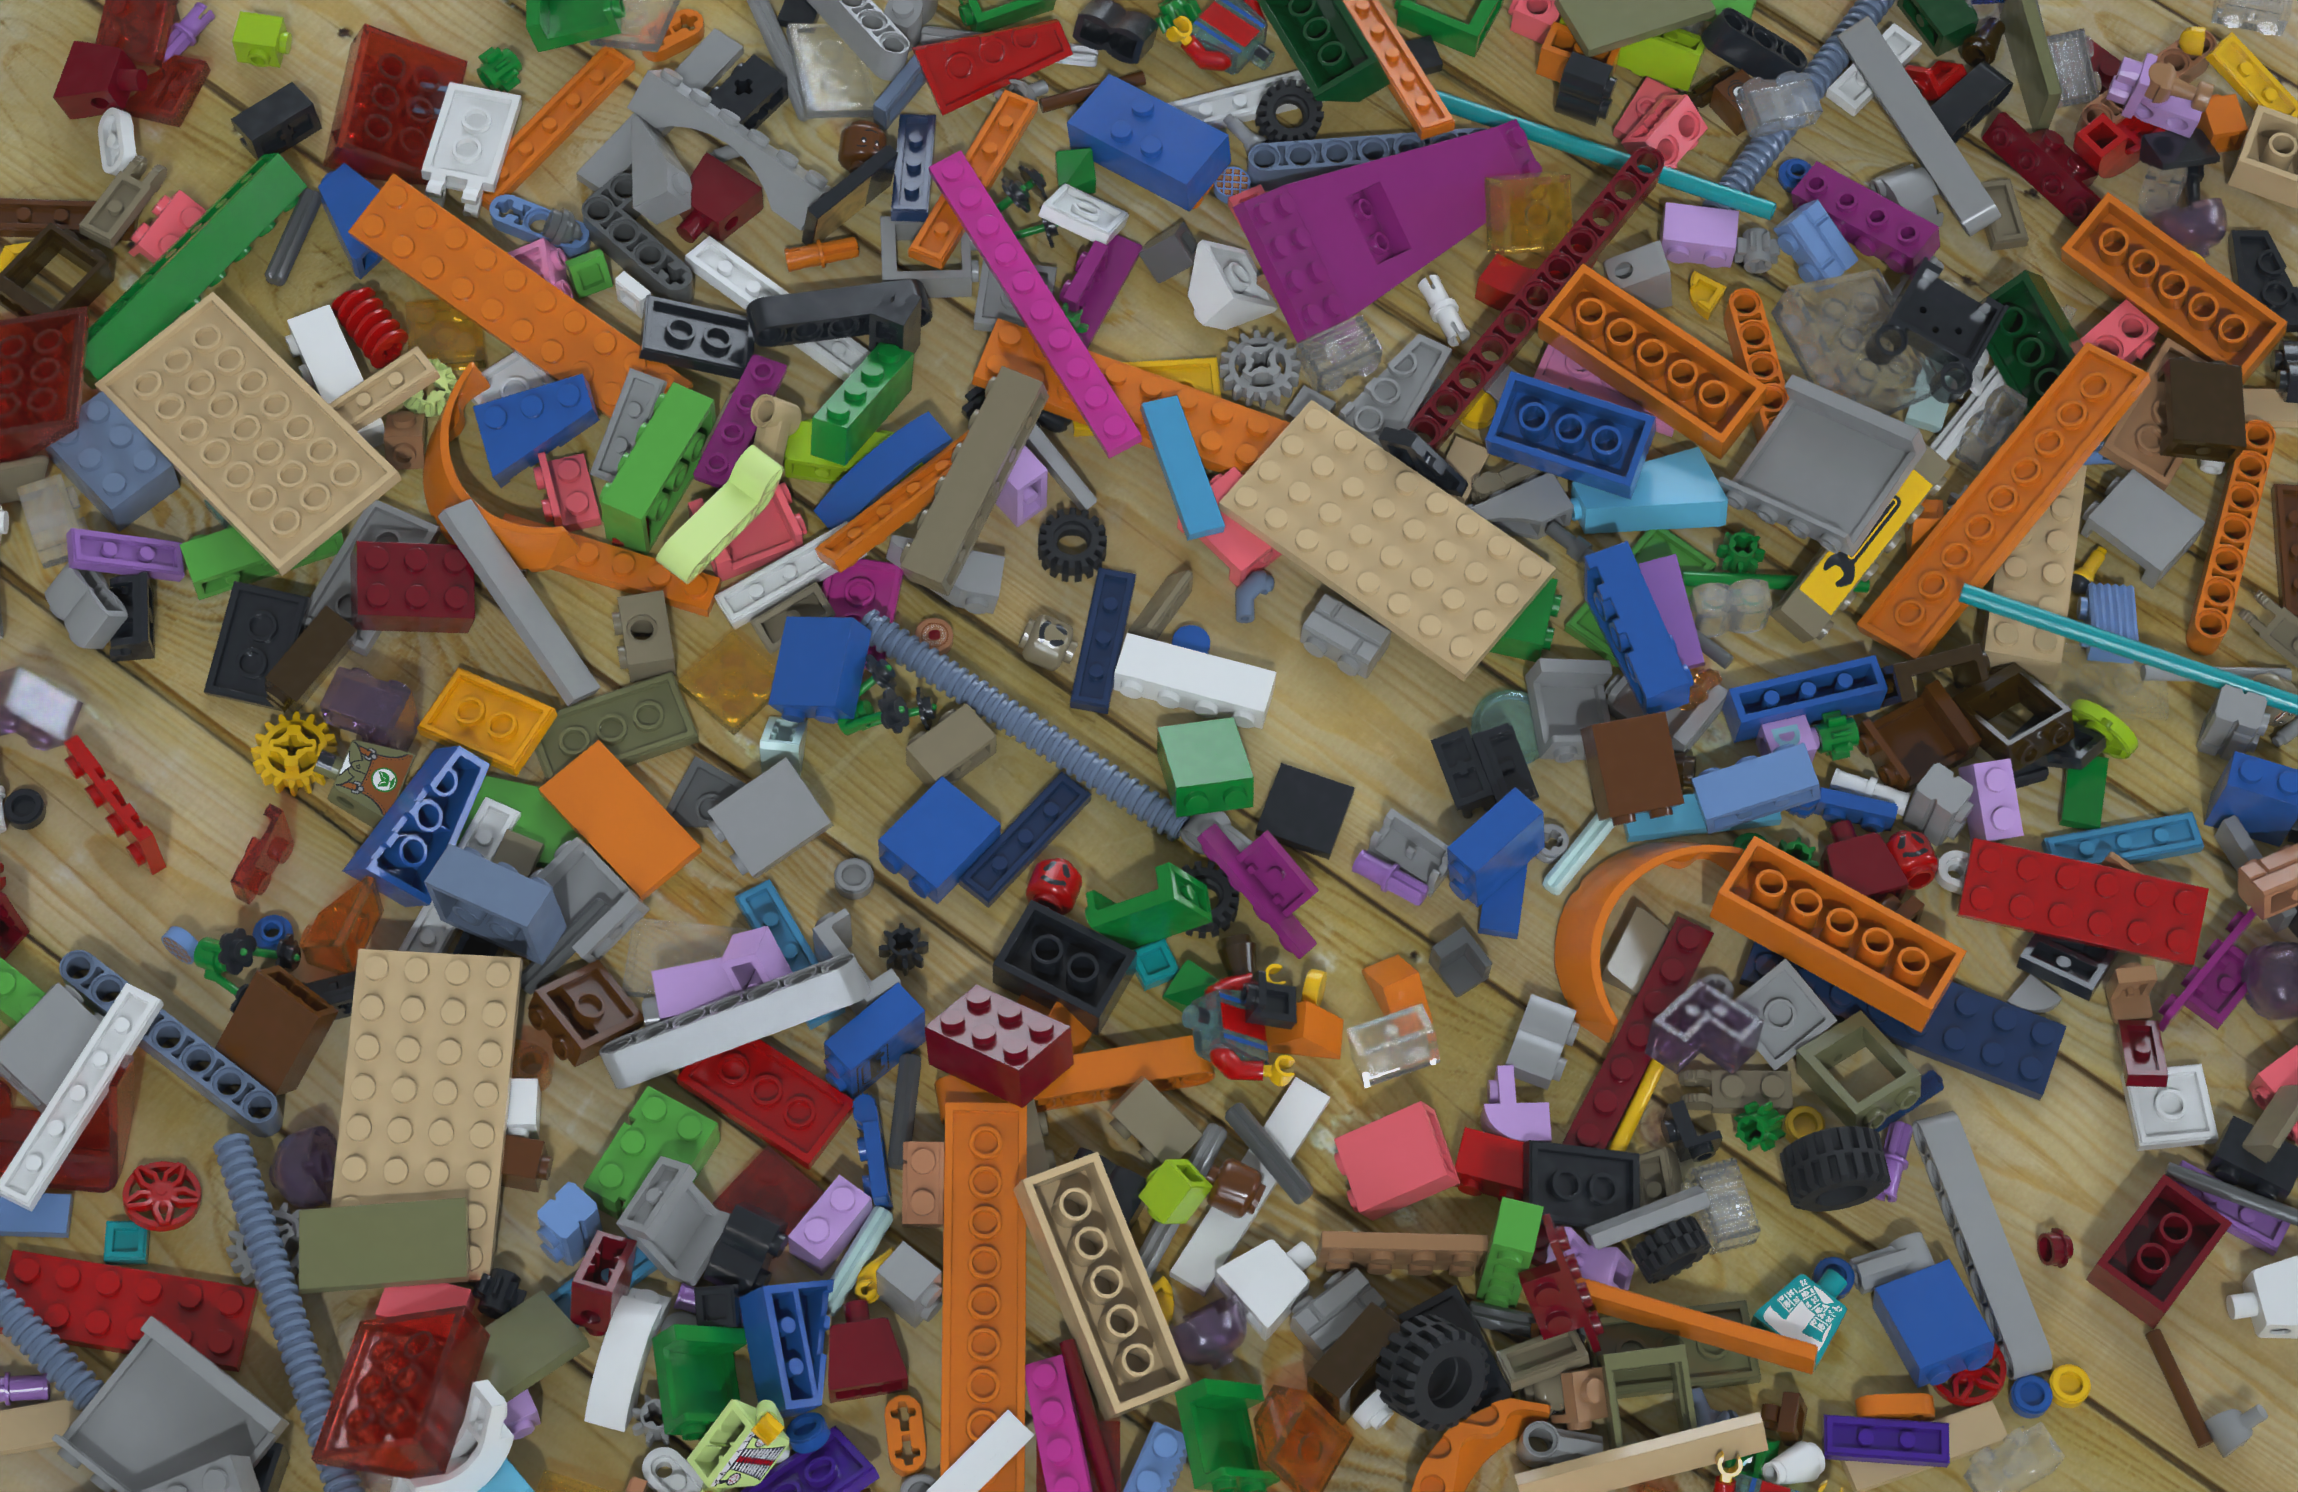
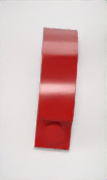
M2102 113L2076 133L2073 149L2101 178H2111L2125 172L2140 161L2141 140L2144 134L2168 130L2143 122L2134 115L2131 119L2126 117L2116 125Z
M1575 244L1573 246V249L1579 253L1588 252L1582 245ZM1497 253L1478 279L1475 299L1502 312L1537 269L1521 266ZM1597 257V258L1595 259V261L1590 265L1589 268H1591V269L1593 268V266L1595 265V263H1596L1598 257ZM1559 271L1549 272L1555 279H1565V276ZM1537 298L1527 299L1533 306L1539 307L1544 305Z

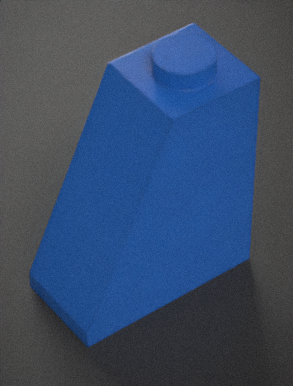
M343 163L335 171H331L324 176L318 189L323 208L355 276L361 280L383 258L351 237L348 231L380 190L347 164Z

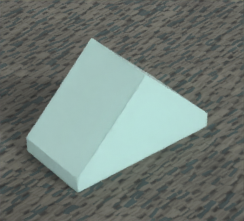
M769 716L760 739L759 747L762 773L786 757L801 776L808 720L805 719L802 723L787 721L782 717Z

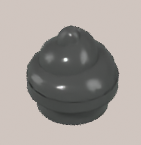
M552 208L546 219L542 236L549 238L550 243L560 245L561 243H569L572 239H580L583 233L581 232L580 225L575 221L572 212L564 208L561 211Z

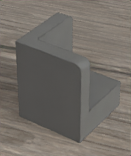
M1183 221L1150 239L1139 252V255L1156 282L1162 283L1194 265L1198 242Z
M1464 926L1432 946L1428 962L1455 997L1462 996L1488 979L1492 967L1491 960Z

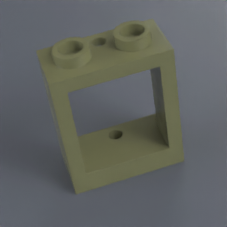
M1861 1010L1796 1050L1797 1074L1845 1126L1866 1127L1874 1130L1881 1126L1887 1117L1900 1109L1906 1110L1910 1108L1921 1097V1074ZM1864 1047H1867L1896 1079L1862 1101L1857 1102L1828 1070Z
M1685 1344L1596 1356L1597 1365L1602 1367L1608 1412L1605 1422L1609 1450L1634 1444L1623 1443L1613 1371L1670 1364L1679 1432L1697 1428Z

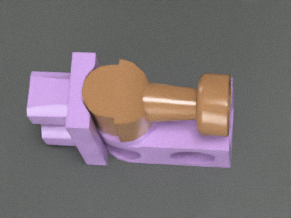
M2147 53L2143 62L2124 56L2117 75H2114L2110 83L2106 99L2124 105L2121 116L2131 119L2134 115L2143 122L2190 138L2200 121L2202 112H2205L2209 104L2214 85L2200 81L2196 87L2177 78L2176 70L2171 63H2156L2158 56Z

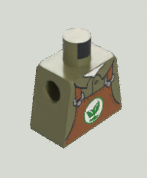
M352 740L344 758L322 749L313 772L335 780L327 798L331 803L370 827L375 828L397 800L415 755L376 744Z

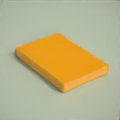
M458 667L417 726V730L420 735L447 747L461 746L488 762L491 766L517 777L558 714L555 708Z

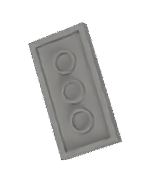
M379 500L372 503L362 512L311 595L310 599L312 601L304 630L326 605L351 624L350 556L356 541L435 544L441 535L440 527ZM357 630L356 642L350 650L367 657L382 631Z

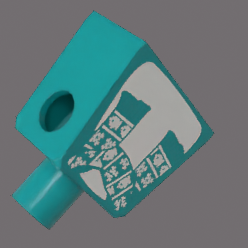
M1827 1269L1817 1283L1801 1273L1756 1311L1752 1317L1751 1326L1817 1345L1818 1352L1814 1367L1815 1371L1847 1312L1846 1306L1836 1299L1847 1286V1281L1832 1269Z

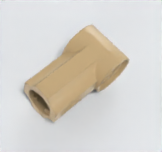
M763 394L755 400L751 408V420L757 426L753 445L781 466L788 436L795 433L801 423L802 414L798 405Z

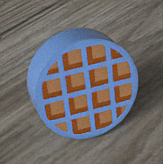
M1227 167L1214 182L1215 196L1221 202L1228 204L1229 197L1250 189L1251 181L1249 175L1241 168Z
M178 926L170 927L161 937L162 943L177 959L186 964H192L198 941L183 928Z

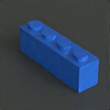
M1876 655L1730 688L1722 711L1733 742L1737 743L1757 738L1761 725L1806 715L1810 726L1818 724L1822 720V714L1840 710L1841 716L1845 715L1848 717L1878 710L1882 705L1888 687Z

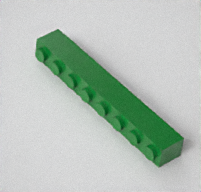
M279 153L262 155L62 355V358L91 389H97L95 386L96 382L171 325L182 312L186 313L201 301L199 295L208 286L213 287L226 276L224 270L233 261H240L250 252L251 247L249 245L257 236L262 237L269 233L276 225L274 219L282 211L287 212L297 205L300 197L299 194L307 185Z

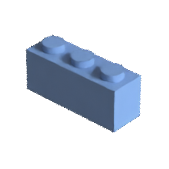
M1805 743L1798 745L1784 744L1777 747L1773 753L1761 757L1747 756L1738 760L1735 765L1723 769L1717 767L1709 768L1699 773L1698 777L1691 778L1694 795L1708 834L1821 799L1819 781Z

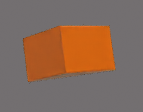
M1397 954L1362 969V974L1396 1039L1433 1024L1420 974Z
M1307 1000L1296 1003L1297 1023L1291 1030L1265 1026L1267 1042L1261 1040V1045L1267 1046L1268 1051L1260 1049V1051L1340 1059L1344 1019Z

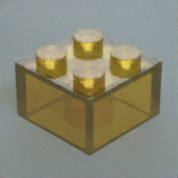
M1549 171L1485 177L1487 251L1504 255L1554 250L1572 228L1571 174Z

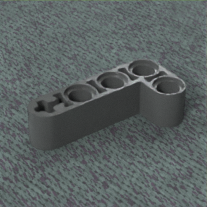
M621 173L614 176L587 198L582 205L583 223L589 230L590 241L655 297L691 304L695 296L691 269L635 221L641 214L633 209L632 174ZM622 240H631L625 243L620 242ZM649 262H656L653 265H646Z

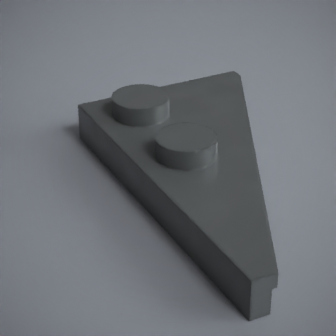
M695 756L669 802L666 811L682 827L709 828L707 824L713 819L707 811L745 786L746 783Z

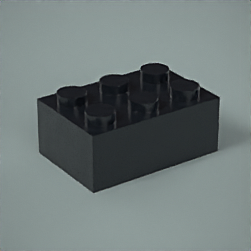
M1031 899L993 963V983L1018 996L1022 994L1049 1009H1052L1055 1002L1058 1001L1091 1033L1099 1036L1136 972L1137 952Z

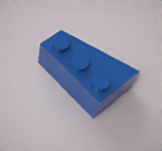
M583 373L473 406L492 477L500 488L511 482V478L530 466L531 468L539 462L537 453L545 452V454H548L556 447H562L600 420L590 384Z
M834 1279L767 1285L739 1298L758 1403L762 1400L772 1401L778 1408L782 1418L797 1417L822 1406L827 1354H823L825 1331L829 1330L830 1316H827L829 1293L833 1292Z

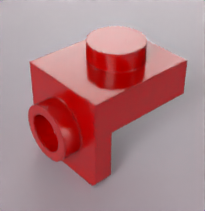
M1937 61L1930 68L1908 65L1905 68L1925 100L1938 101L1967 75L1963 64Z

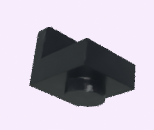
M1257 970L1248 983H1244L1241 990L1240 1002L1241 1006L1245 1007V1023L1291 1030L1297 1023L1296 987L1266 982V971Z
M1684 1100L1668 1104L1663 1120H1661V1130L1665 1141L1668 1144H1673L1679 1162L1692 1159L1693 1162H1702L1713 1157L1723 1139L1720 1130L1697 1136Z

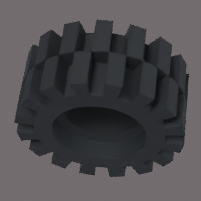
M1290 80L1288 85H1285L1284 81H1280L1275 88L1273 85L1268 88L1266 94L1262 96L1256 110L1255 124L1260 126L1259 135L1266 136L1269 143L1313 140L1316 137L1324 118V111H1321L1323 103L1322 101H1317L1312 92L1306 90L1307 84L1302 83L1301 87L1296 86L1297 80ZM1283 104L1297 106L1302 112L1303 122L1295 128L1282 126L1276 118L1277 108Z
M1070 508L1069 515H1065L1064 510L1060 509L1057 510L1056 519L1052 514L1046 518V524L1042 523L1040 534H1038V558L1042 560V567L1045 571L1050 568V576L1056 578L1061 573L1062 581L1068 582L1069 576H1074L1075 582H1081L1082 574H1085L1087 579L1093 577L1094 569L1098 571L1099 567L1102 568V561L1105 562L1107 536H1105L1106 529L1104 525L1099 526V518L1094 515L1089 519V511L1084 509L1081 515H1076V508ZM1065 536H1078L1086 541L1087 547L1084 552L1071 555L1060 551L1057 544Z
M1195 861L1193 869H1190L1188 864L1182 867L1184 872L1207 885L1208 889L1214 891L1219 899L1217 906L1211 910L1213 922L1186 931L1185 934L1192 937L1193 932L1197 931L1199 932V938L1205 939L1206 932H1211L1213 938L1219 935L1220 928L1224 932L1230 928V921L1234 922L1239 906V892L1230 885L1226 873L1221 868L1219 870L1214 869L1215 862L1208 861V866L1202 867L1201 861Z
M1689 1216L1687 1218H1680L1676 1223L1675 1221L1668 1223L1667 1227L1655 1230L1656 1233L1653 1235L1649 1234L1644 1238L1645 1241L1639 1242L1636 1248L1632 1249L1631 1255L1649 1284L1652 1282L1655 1284L1660 1280L1665 1281L1669 1279L1673 1274L1674 1276L1680 1274L1681 1270L1685 1268H1690L1693 1266L1692 1263L1700 1261L1703 1255L1708 1254L1712 1246L1695 1217Z

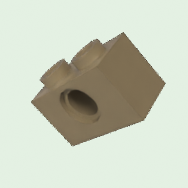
M663 590L617 597L619 612L612 613L615 636L623 635L625 644L624 646L617 647L620 669L629 670L631 683L644 681L671 671L674 676H677ZM640 634L651 635V637L646 640L635 639V637H637Z

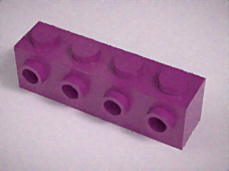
M1818 161L1815 162L1791 192L1793 211L1805 203L1818 199L1847 242L1855 245L1862 254L1869 257L1875 256L1886 262L1888 267L1897 273L1904 272L1910 275L1914 267L1925 256L1929 261L1940 247L1939 226Z

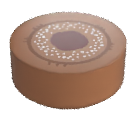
M926 619L915 630V635L919 637V642L925 641L929 643V649L935 647L939 650L940 656L947 654L953 646L952 628L942 619Z

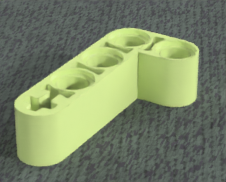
M751 445L736 462L729 480L668 539L659 551L656 561L686 584L692 582L766 508L775 494L784 472V467L756 446Z

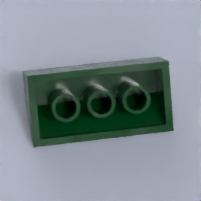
M1257 0L1317 101L1360 102L1390 84L1378 58L1342 0Z
M2024 270L1989 295L1990 298L2002 305L2007 304L2009 307L1986 349L2026 417L2081 350L2083 344L2043 276Z

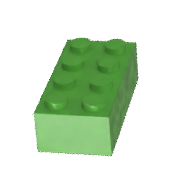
M675 382L672 383L666 394L661 393L654 406V415L649 423L644 422L640 426L636 435L635 446L630 453L626 452L622 456L617 468L618 474L612 483L608 482L605 484L599 496L606 539L612 541V538H616L624 543V547L646 556L694 479L693 473L701 459V450L716 422L714 399ZM646 518L649 519V537H648V530H647Z

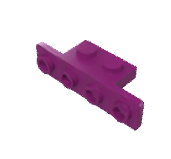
M1116 235L1107 245L1095 240L1088 253L1083 251L1075 267V272L1077 273L1072 281L1067 280L1060 292L1059 300L1063 302V305L1068 303L1069 310L1075 313L1080 309L1083 310L1080 320L1081 323L1088 324L1089 328L1087 332L1077 334L1082 338L1087 350L1138 260L1139 252L1142 250L1140 244Z
M757 354L752 355L693 473L696 481L720 489L729 480L740 456L748 447L754 444L757 426L751 420L752 405L763 394L775 397L787 373V366L785 364Z
M1216 824L1211 825L1197 837L1204 854L1220 866L1226 873L1230 885L1248 899L1253 905V910L1257 917L1270 925L1279 936L1281 945L1288 952L1301 959L1317 944L1292 913L1319 890L1268 830L1241 853Z
M2252 907L2246 915L2240 910L2225 928L2230 933L2224 942L2216 938L2203 955L2208 960L2203 968L2199 969L2197 966H2194L2181 982V985L2185 987L2181 995L2177 997L2172 993L2158 1011L2163 1015L2159 1023L2160 1031L2164 1032L2184 1006L2218 1030L2261 977L2266 968L2234 946L2257 916Z

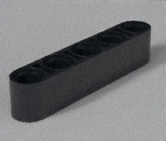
M916 279L761 297L753 300L746 308L754 341L760 347H776L869 335V313L872 308L878 307L884 295L891 290L896 291L895 300L891 303L896 307L903 306L905 300L912 293L922 297L921 327L927 325L933 317L923 283Z

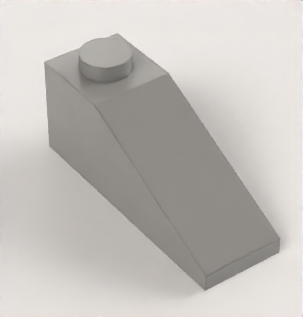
M638 115L632 117L633 209L657 225L691 209L692 184L689 175L661 132Z
M892 535L886 559L901 569L900 557L906 544L912 543L914 539ZM972 550L949 596L934 590L932 591L955 607L964 608L970 613L993 614L999 598L1005 557Z

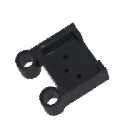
M1925 256L1914 267L1882 326L1867 340L1865 351L1868 358L1877 365L1892 363L1903 353L1907 345L1927 355L1944 366L1931 378L1929 386L1932 396L1941 403H1952L1971 387L1973 382L1972 372L2009 306L2007 304L2002 305L1989 296L1979 303L1938 278L1943 269L1928 261V258ZM1880 338L1888 339L1893 345V351L1885 350L1880 343ZM1945 376L1955 379L1958 387L1957 390L1947 386Z

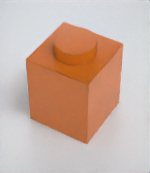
M2236 94L2212 95L2196 127L2204 132L2218 153L2239 150L2248 132V127Z

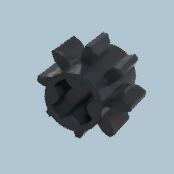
M900 923L899 929L894 930L892 933L886 930L883 932L884 941L887 945L879 946V957H889L886 962L887 971L895 968L902 971L904 976H907L909 970L915 966L921 969L924 967V961L920 954L929 952L928 942H918L921 937L919 927L912 931L905 928L903 923Z
M500 1268L492 1269L490 1275L483 1273L480 1281H476L472 1292L474 1298L480 1299L477 1309L490 1318L498 1319L523 1303L527 1291L518 1289L521 1282L520 1277L511 1271Z

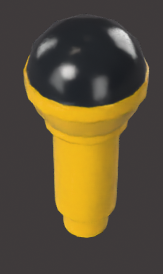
M2098 546L2096 550L2091 552L2083 566L2073 571L2071 590L2079 595L2086 594L2088 584L2094 583L2095 574L2104 562L2105 555L2107 554V550L2104 547Z

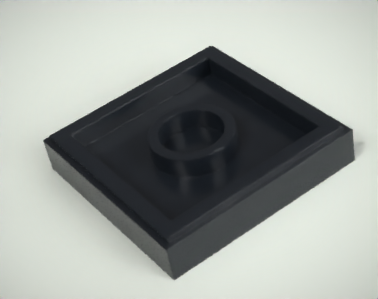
M1281 763L1256 827L1255 835L1261 836L1268 830L1281 844L1329 860L1353 798L1355 787Z

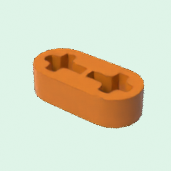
M683 9L648 26L640 35L643 56L650 61L661 62L698 44L703 39L705 31L702 15L693 9ZM687 24L689 27H694V29L689 31L686 27L682 28V25ZM656 40L658 43H663V45L658 47L655 43L651 44V41Z
M1926 1393L1873 1394L1862 1396L1855 1400L1857 1417L1927 1422L1935 1419L1933 1396Z
M899 1395L892 1398L885 1407L884 1416L888 1455L892 1470L902 1477H910L922 1472L926 1465L927 1452L921 1406L915 1398L909 1395ZM906 1407L908 1414H915V1416H911L908 1419L909 1431H901L899 1419L892 1418V1416L898 1415V1408ZM910 1441L912 1453L920 1455L913 1458L912 1465H905L904 1460L901 1458L896 1459L897 1456L903 1454L902 1442Z

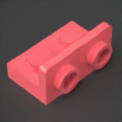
M545 452L537 453L539 467H534L533 473L537 489H545L547 499L541 500L546 523L553 521L555 527L563 526L568 532L602 525L584 453L547 461Z

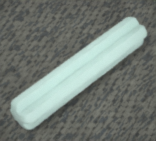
M1596 813L1545 876L1542 885L1547 891L1553 895L1561 894L1615 827L1613 826L1612 819L1599 821L1598 814Z
M873 1207L830 1279H834L833 1292L829 1293L827 1315L835 1316L856 1283L862 1267L867 1265L893 1222V1214L884 1207Z

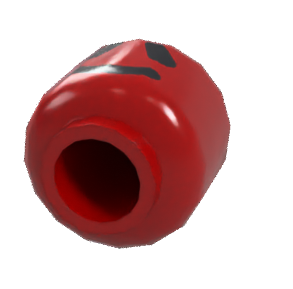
M1901 830L1891 835L1886 846L1909 882L1907 889L1917 890L1930 884L1938 870L1939 861L1927 836L1921 832H1909L1907 830Z
M1045 859L1037 863L1026 888V898L1029 903L1032 899L1061 915H1066L1072 911L1083 883L1082 876L1072 863L1066 859Z

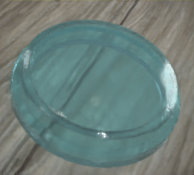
M1505 690L1493 693L1482 700L1472 717L1471 735L1508 723L1509 726L1512 725L1526 763L1529 764L1537 760L1539 752L1528 694L1516 690Z

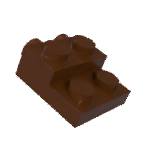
M599 959L536 989L528 1007V1017L532 1026L538 1031L544 1029L552 1038V1048L555 1055L560 1060L568 1059L574 1067L599 1056V1050L603 1045L617 1037L641 1028L644 1023L641 1011Z

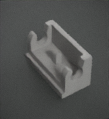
M1391 808L1384 818L1380 831H1374L1370 839L1368 853L1390 865L1395 863L1400 865L1401 871L1427 884L1429 887L1427 896L1430 898L1449 874L1448 845Z

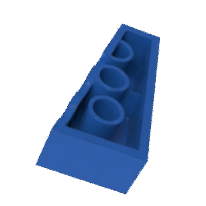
M1628 541L1584 556V598L1644 715L1669 711L1688 704L1690 687L1694 685L1692 674L1686 664L1682 665L1679 659L1676 643L1672 635L1668 634Z
M461 746L435 749L342 871L404 907L430 905L432 899L424 881L449 843L456 845L490 764Z

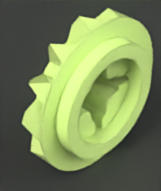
M438 358L428 360L440 375V378L434 382V386L439 388V391L432 390L430 395H427L426 400H423L424 393L421 390L403 402V405L414 414L425 413V417L439 416L457 382L452 368L441 363Z

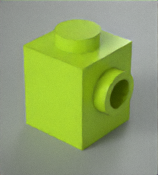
M240 11L232 39L237 62L249 63L257 67L271 66L280 68L284 54H289L292 44V35L286 30L284 18Z
M1167 1159L1160 1167L1149 1174L1146 1179L1147 1185L1138 1197L1148 1207V1214L1161 1224H1185L1209 1194L1213 1186L1188 1159Z

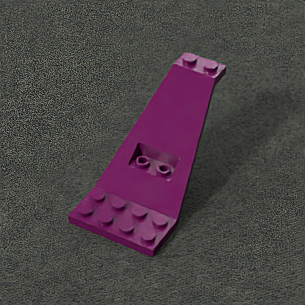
M1514 119L1497 127L1289 183L1246 200L1232 208L1296 342L1299 343L1350 319L1523 196L1546 186L1547 182L1543 176L1541 165L1536 161L1530 149L1526 133L1520 127L1517 119Z

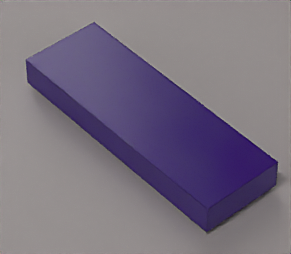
M1824 1414L1822 1418V1452L1825 1459L1947 1468L1950 1464L1949 1423Z

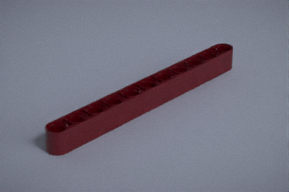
M1645 146L1632 154L1413 418L1408 429L1416 434L1425 433L1429 435L1432 441L1427 444L1435 452L1439 450L1538 330L1539 317L1582 264L1590 267L1656 187L1664 168V157L1658 149ZM1637 166H1648L1653 172L1644 173ZM1616 192H1625L1630 195L1631 199H1621L1616 195ZM1603 218L1609 225L1600 226L1594 219ZM1572 245H1582L1588 252L1579 253L1572 248ZM1559 271L1565 276V279H1555L1549 272ZM1537 298L1544 305L1539 307L1533 306L1527 299ZM1505 325H1516L1521 329V333H1510L1505 329ZM1486 351L1494 352L1499 359L1490 361L1482 353ZM1468 378L1473 380L1477 386L1467 388L1459 380ZM1442 405L1448 406L1454 411V414L1443 415L1437 410V407Z

